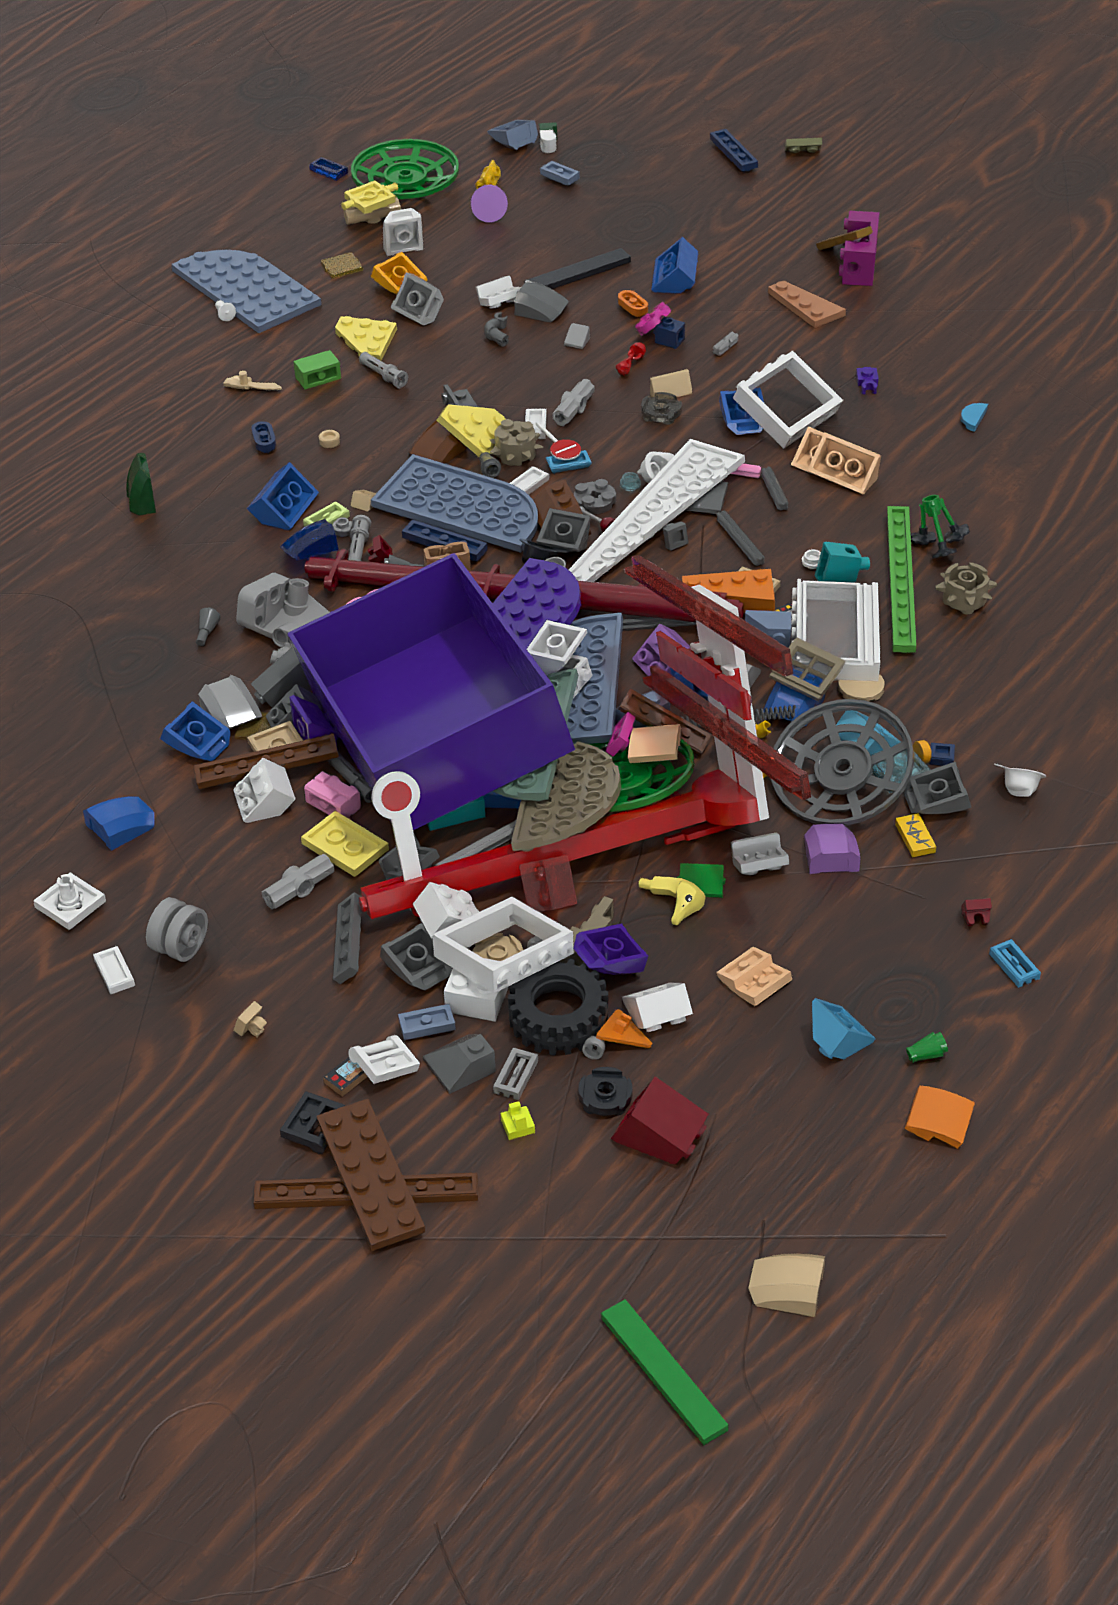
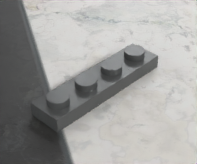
M355 892L338 904L333 980L340 984L355 976L359 969L362 910L359 904V897L361 896Z

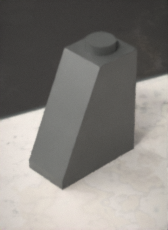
M292 647L251 683L256 690L254 693L255 697L262 704L267 702L272 708L296 684L308 691H312Z

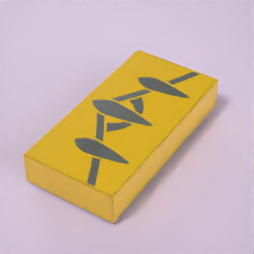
M919 813L896 818L895 825L912 857L936 853V845Z

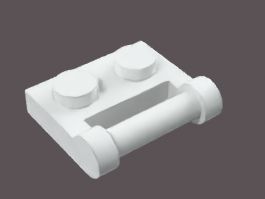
M397 1035L387 1037L386 1041L364 1047L355 1046L349 1049L350 1060L353 1063H358L373 1084L416 1072L420 1065L419 1061Z

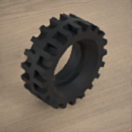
M569 959L567 963H560L558 961L509 987L510 1028L513 1027L516 1038L522 1036V1044L528 1047L530 1044H533L535 1051L541 1053L542 1049H548L550 1055L556 1056V1050H564L565 1055L571 1054V1049L576 1047L581 1052L583 1051L582 1048L585 1041L591 1036L596 1037L597 1032L608 1020V991H606L605 981H599V973L596 970L591 973L588 972V966L585 963L580 967L576 966L574 959ZM554 991L570 992L581 998L583 1002L581 1007L574 1012L561 1016L541 1012L534 1005L535 1000L539 996Z

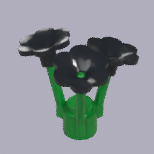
M930 495L923 498L922 503L919 504L921 509V525L918 532L910 534L911 542L921 545L936 542L937 533L939 550L932 554V558L956 553V548H947L946 541L951 543L962 540L964 536L970 533L968 524L960 526L956 521H953L943 498H939V495ZM941 509L949 522L948 526L951 530L945 534V541L943 540L937 516L941 514ZM926 514L929 517H933L936 533L928 532Z

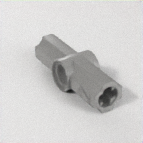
M583 379L581 382H578L571 392H564L561 404L552 413L553 420L556 421L557 425L564 426L570 422L576 413H583L587 400L595 392V386L590 380Z
M322 854L300 868L298 866H291L283 873L281 880L262 891V898L269 908L276 909L296 895L305 897L311 893L315 883L334 872V865L327 855Z

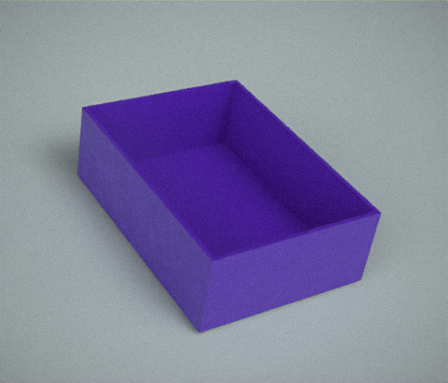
M455 553L287 633L313 694L317 697L323 708L322 710L327 714L332 726L335 727L339 738L371 790L373 791L374 785L382 776L390 772H404L417 782L420 789V799L417 807L410 814L413 830L575 750L553 684Z

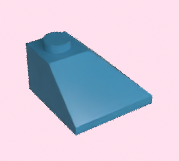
M817 998L812 1001L813 1040L821 1046L819 1050L830 1059L836 1057L844 1060L870 1045L876 1039L842 1006Z

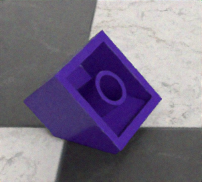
M295 695L290 696L293 726L302 740L334 734L337 745L339 735L335 727L330 725L327 714L322 713L316 704Z

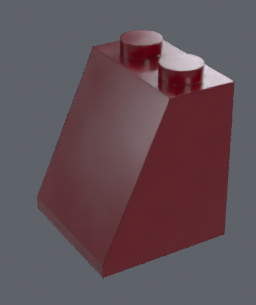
M654 1076L633 1101L611 1139L619 1144L675 1165L682 1157L687 1159L696 1146L692 1142L695 1138L699 1139L707 1128L704 1122L709 1114Z

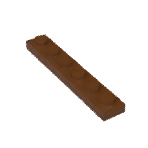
M334 734L194 765L198 788L202 789L242 780L262 758L285 769L338 758L339 755Z

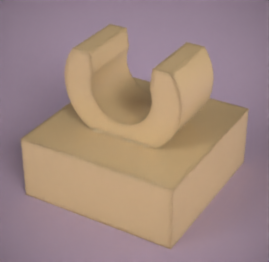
M254 1001L238 1017L234 1031L242 1037L249 1030L251 1034L258 1037L264 1031L263 1027L267 1024L260 1017L262 1006Z

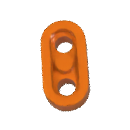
M624 290L618 294V304L633 316L642 317L648 313V302L636 292Z

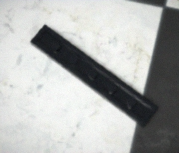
M622 248L527 280L554 289L630 263L631 256Z

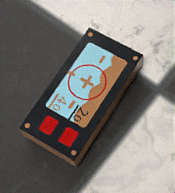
M348 1057L326 1074L323 1080L324 1084L343 1097L368 1076L358 1063H353Z

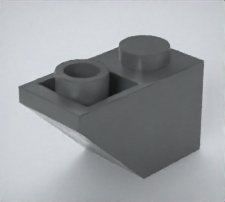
M296 684L270 710L266 718L271 728L291 721L293 724L289 698L292 695L318 705L320 710L323 708L315 694Z

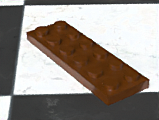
M369 1099L317 1115V1123L371 1250L374 1251L425 1233V1225Z

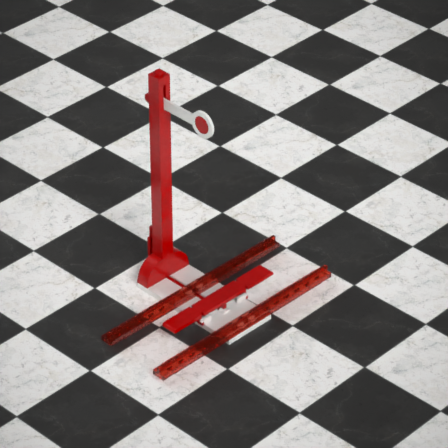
M640 555L632 556L633 566L624 568L627 575L696 619L699 641L691 643L689 649L683 647L662 631L656 632L660 660L707 693L708 701L658 665L650 666L651 675L643 677V683L714 736L719 769L706 773L696 779L692 784V792L602 817L596 823L589 826L586 831L558 842L536 847L527 852L522 850L513 851L512 844L423 870L420 867L410 814L419 803V786L410 775L404 772L387 773L374 785L372 803L380 815L391 819L403 876L360 888L362 897H359V904L362 912H367L370 918L374 919L409 908L415 916L419 917L413 903L429 882L439 885L444 884L458 891H470L704 821L708 823L681 830V833L664 837L665 845L682 840H693L733 828L735 825L769 818L762 772L786 791L800 799L811 798L808 773L798 768L796 764L757 737L744 654L745 651L779 674L789 676L793 674L790 649L741 619L736 606L701 585L690 587L655 564L645 560Z

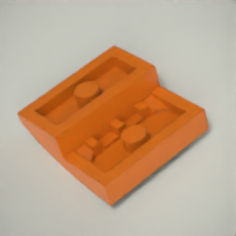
M919 1086L905 1129L927 1141H930L934 1136L958 1149L963 1144L975 1102L949 1091Z

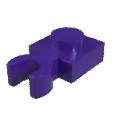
M856 368L857 384L862 386V394H865L866 390H872L873 394H876L878 386L877 368Z

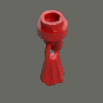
M640 342L634 343L629 349L628 358L616 365V370L620 375L625 376L628 374L632 360L641 359L645 355L646 348L644 344Z

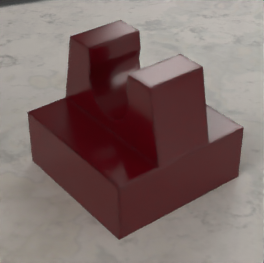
M380 535L373 538V546L368 549V553L371 555L368 557V560L370 562L384 563V558H389V554L393 555L392 548Z
M991 898L965 900L961 905L962 915L965 917L967 926H973L974 916L976 915L981 917L982 925H988L990 922Z

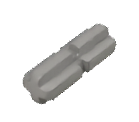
M730 332L713 346V353L720 356L738 342V334Z

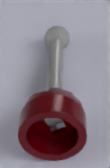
M580 506L584 515H589L591 519L600 523L603 532L615 520L612 517L600 519Z

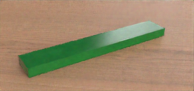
M626 1299L601 1313V1319L703 1445L728 1431V1423Z

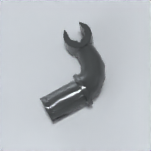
M496 313L494 318L487 321L484 326L486 338L495 341L502 347L506 346L509 342V335L501 332L498 328L503 329L506 327L507 316L502 318V313Z

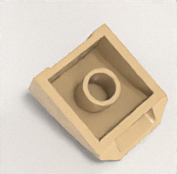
M781 1254L755 1260L748 1287L754 1304L758 1307L815 1317L820 1281L823 1279L825 1256Z

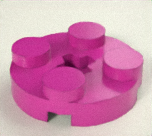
M661 302L654 308L651 314L647 313L639 320L640 322L635 326L636 330L641 336L646 334L659 324L662 316L666 317L671 312V309L667 304Z

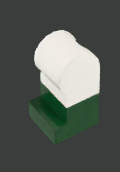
M557 122L539 123L541 150L545 153L556 151Z

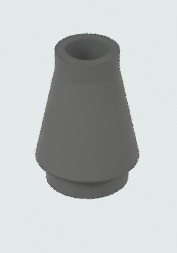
M483 452L479 456L481 472L484 476L494 478L500 473L501 464L490 453Z

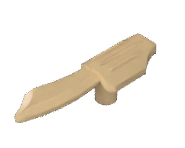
M240 371L239 376L227 378L224 382L226 387L249 390L250 387L264 390L282 389L276 383L252 382L251 378L247 377L246 371Z

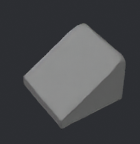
M572 323L564 345L583 349L590 339V328Z

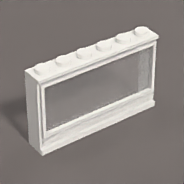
M797 579V588H792L791 641L793 642L796 638L802 639L846 660L842 670L835 678L837 680L878 681L880 670L878 583L872 582V585H867V583L860 585V583L801 582V579ZM798 651L792 658L806 666L812 660V658ZM818 661L811 667L825 675L831 670V667ZM791 664V667L795 668V670H798V671H801V672L804 671V670H802V669H800V668H798V667H796V666H794V665Z

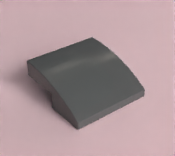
M720 481L685 510L713 514L722 512L728 482Z

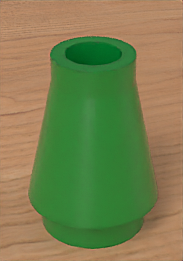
M931 1032L912 1046L907 1047L906 1052L911 1063L920 1060L943 1057V1054L948 1052V1047L941 1032L936 1034Z

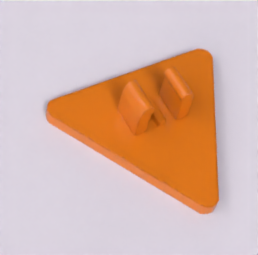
M619 1009L615 1010L596 1034V1038L599 1040L651 1048L652 1042L631 1021L632 1017Z

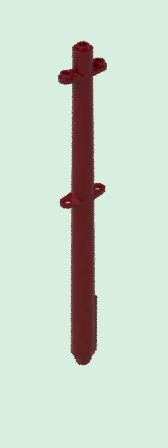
M347 549L337 551L336 559L311 556L309 561L305 562V573L308 574V577L324 580V589H328L330 592L335 591L340 581L384 587L423 568L422 566L348 560L349 554ZM494 564L490 572L469 571L490 601L492 599L496 600L515 577L513 574L500 573V565ZM578 581L581 590V610L696 622L691 589L644 584L632 586ZM713 592L738 608L739 620L742 621L744 603H741L740 600L727 599V593Z

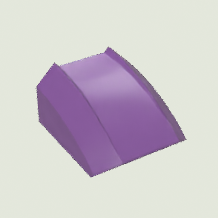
M817 824L812 825L805 833L804 842L810 874L859 871L860 853L854 834L845 825Z

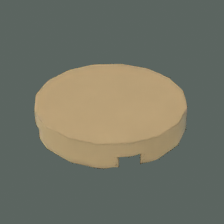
M880 674L878 681L839 680L838 690L845 699L869 702L875 699L876 701L883 695L885 682Z
M496 933L475 943L472 952L482 958L503 961L523 951L521 942L514 936L509 935L507 937L503 936V933Z

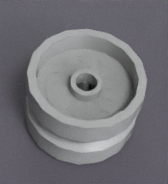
M168 897L155 908L150 917L146 930L147 946L151 950L167 954L178 961H188L197 953L204 941L208 926L206 912L196 906L186 905L185 902L176 898Z

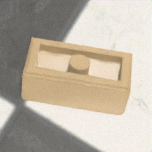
M688 369L650 378V395L655 402L692 394Z

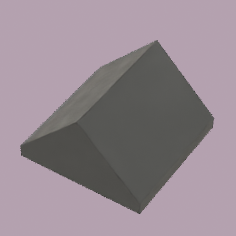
M549 508L536 542L540 545L577 552L587 548L591 516Z

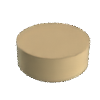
M334 430L323 431L319 435L320 445L325 448L336 447L340 443L339 433Z

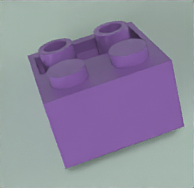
M660 623L632 658L658 686L670 681V667L660 660L656 632L662 631L683 647L690 648L677 632Z

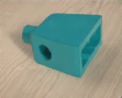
M823 542L815 577L817 581L855 583L859 570H869L870 560L868 557H862L854 545Z

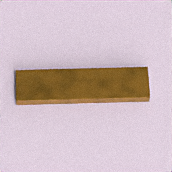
M869 226L816 243L817 249L822 250L843 244L845 241L860 239L872 234V227Z

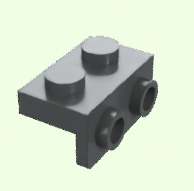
M414 835L421 870L430 868L432 863L440 856L434 848L420 847ZM396 846L379 859V864L386 880L403 876Z

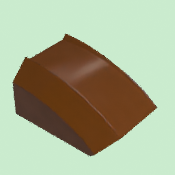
M435 420L418 436L408 453L447 464L466 450L467 446Z

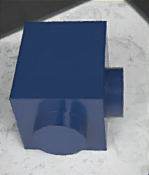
M663 317L661 322L654 327L655 343L677 349L685 340V322L671 317Z

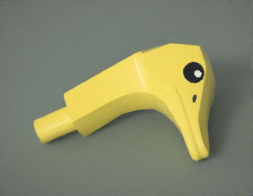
M655 876L653 880L644 878L639 880V887L651 890L654 895H670L676 898L675 910L671 919L673 925H679L684 918L699 911L704 906V892L686 879Z

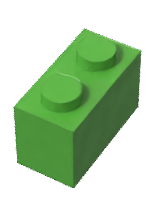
M330 350L294 361L295 378L304 389L341 379L340 362Z

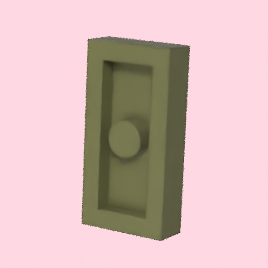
M822 138L786 139L785 151L790 153H798L800 150L817 152L822 146Z

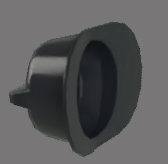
M520 539L524 543L522 556L524 564L529 558L545 561L548 558L556 557L558 552H571V550L540 545L530 540Z

